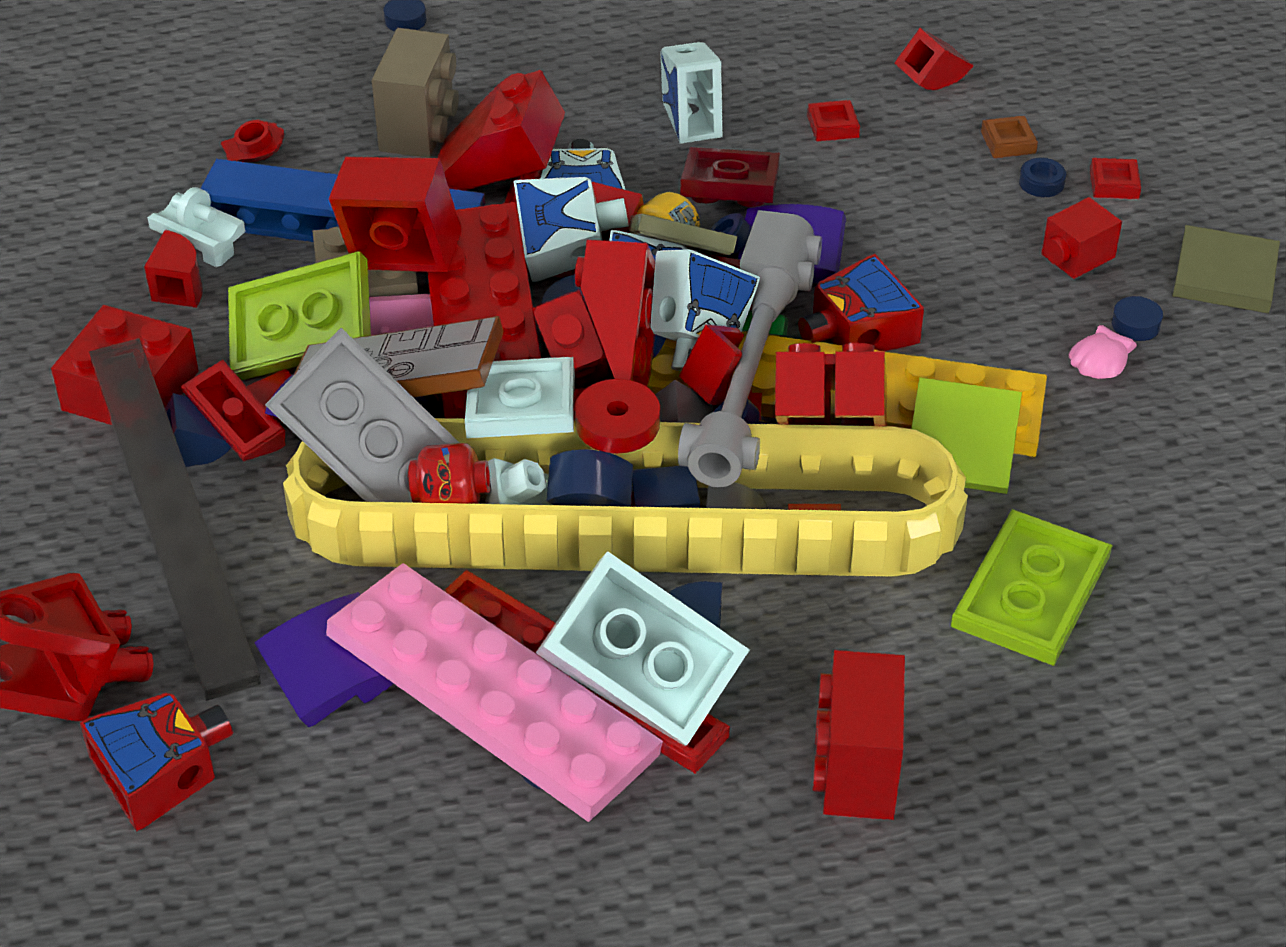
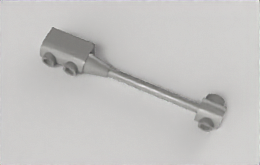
M758 210L740 260L741 270L760 277L752 301L753 318L741 350L742 357L735 368L722 410L705 416L700 425L684 423L678 449L679 466L688 467L691 474L698 481L711 487L729 486L736 482L742 469L756 470L758 465L760 438L752 437L748 424L741 417L771 324L785 306L795 299L798 290L811 291L814 265H819L821 257L822 236H815L809 222L798 215Z

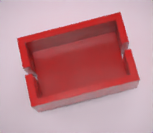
M798 343L789 345L788 352H776L775 417L778 424L831 425V390H835V418H841L842 426H887L885 351H874V345L850 343L842 346V352L825 354V352H820L821 346L817 344Z

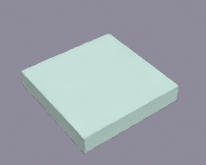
M573 357L493 361L485 386L467 390L465 412L466 438L574 432L575 370Z

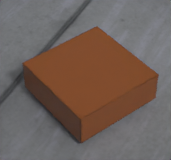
M1025 116L982 120L981 133L993 158L1036 154L1038 141Z

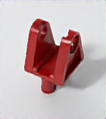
M68 573L0 592V639L8 642V644L0 646V678L4 680L0 682V708L72 721H83L89 717L100 689L106 683L148 681L153 672L154 662L152 653H147L149 650L147 646L119 648L120 645H125L130 639L132 630L130 616H126L127 611L122 609L101 611L80 573ZM5 615L19 617L26 621L28 624L11 620Z

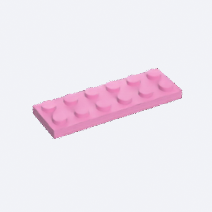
M404 563L327 620L326 635L588 822L660 755L663 744L661 739Z

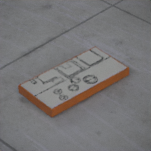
M499 316L353 339L412 397H420L484 387L504 330ZM325 343L307 346L294 375Z

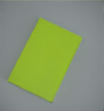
M358 251L228 287L230 368L241 380H246L296 367L299 365L308 345L327 342L340 328L352 338L371 336L367 258Z
M1012 509L952 615L951 627L1054 666L1110 557L1112 545Z

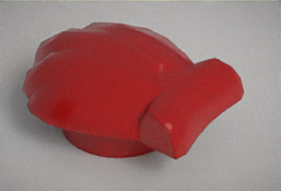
M251 120L242 124L236 130L234 138L222 141L221 145L226 152L227 160L246 163L260 162L277 153L283 144L284 129L277 127L276 123Z

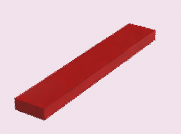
M465 570L444 590L535 654L556 624L554 621L468 570ZM591 691L661 739L663 744L660 753L695 774L729 738L730 726L707 714L688 745L684 746Z

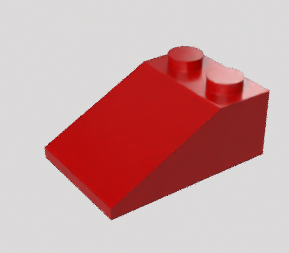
M542 70L528 74L515 73L508 76L445 138L437 158H440L449 189L464 191L546 169L565 111Z
M587 240L585 257H578L576 261L575 284L577 287H581L585 303L592 317L614 379L635 381L649 388L655 334L650 327L655 272L654 257L647 243Z

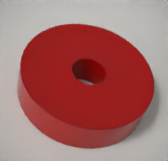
M610 379L597 382L586 388L576 400V432L584 443L599 451L620 454L639 450L652 442L659 432V400L648 387L635 381Z

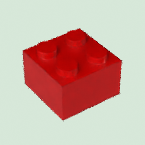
M345 157L331 191L329 201L348 253L360 251L367 258L368 270L448 272L462 229L440 158Z
M103 305L51 367L62 411L148 436L154 431V427L172 394L181 395L183 393L181 385L194 378L199 372L190 328Z
M834 650L832 674L820 673L818 708L828 710H817L813 791L824 792L823 815L894 820L904 750L905 655Z

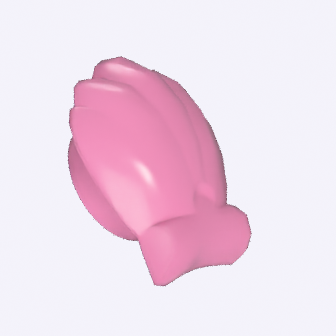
M1099 325L1095 334L1087 336L1076 343L1068 355L1071 359V365L1077 367L1082 375L1097 379L1113 378L1124 370L1128 353L1133 351L1137 344L1133 339L1119 335L1104 325Z

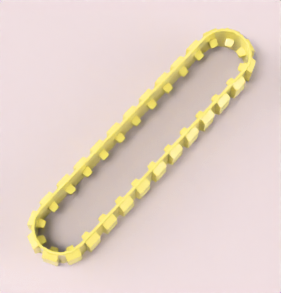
M435 418L458 442L467 443L473 447L478 461H489L496 458L516 464L523 459L538 463L544 473L549 474L550 457L571 450H596L584 443L578 436L575 421L574 432L466 438L465 419ZM660 422L658 434L645 447L633 452L611 454L617 455L633 464V470L679 466L678 449L684 423ZM748 424L752 437L760 438L758 465L756 470L742 469L736 482L751 489L888 491L906 494L925 503L927 506L922 509L888 512L343 501L327 498L325 495L330 491L347 485V483L303 441L286 465L288 478L283 482L288 517L296 538L308 542L312 552L334 563L368 567H398L404 563L408 567L592 571L597 562L608 551L637 572L892 577L915 574L936 564V561L942 554L953 551L963 530L968 495L964 492L965 475L953 459L952 454L938 440L917 430L893 426ZM696 479L697 488H708V485Z

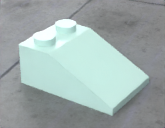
M607 551L597 562L536 654L581 685L680 744L687 746L742 663L749 649Z

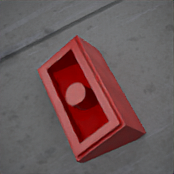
M223 359L181 385V390L243 461L276 452L285 446V429L273 416L265 414L266 408Z

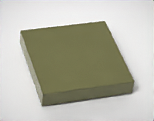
M646 214L632 215L627 232L681 244L687 249L716 256L734 253L738 237Z
M1185 225L1173 297L1269 313L1273 299L1280 241Z

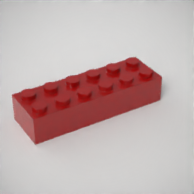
M516 202L456 210L462 231L448 272H428L434 326L499 316L504 332L494 361L541 359ZM467 390L442 393L445 418L465 419Z

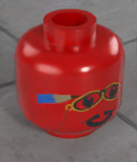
M467 443L425 446L420 451L417 460H411L409 463V489L413 503L479 504L480 494L490 492L488 461H478L474 448Z

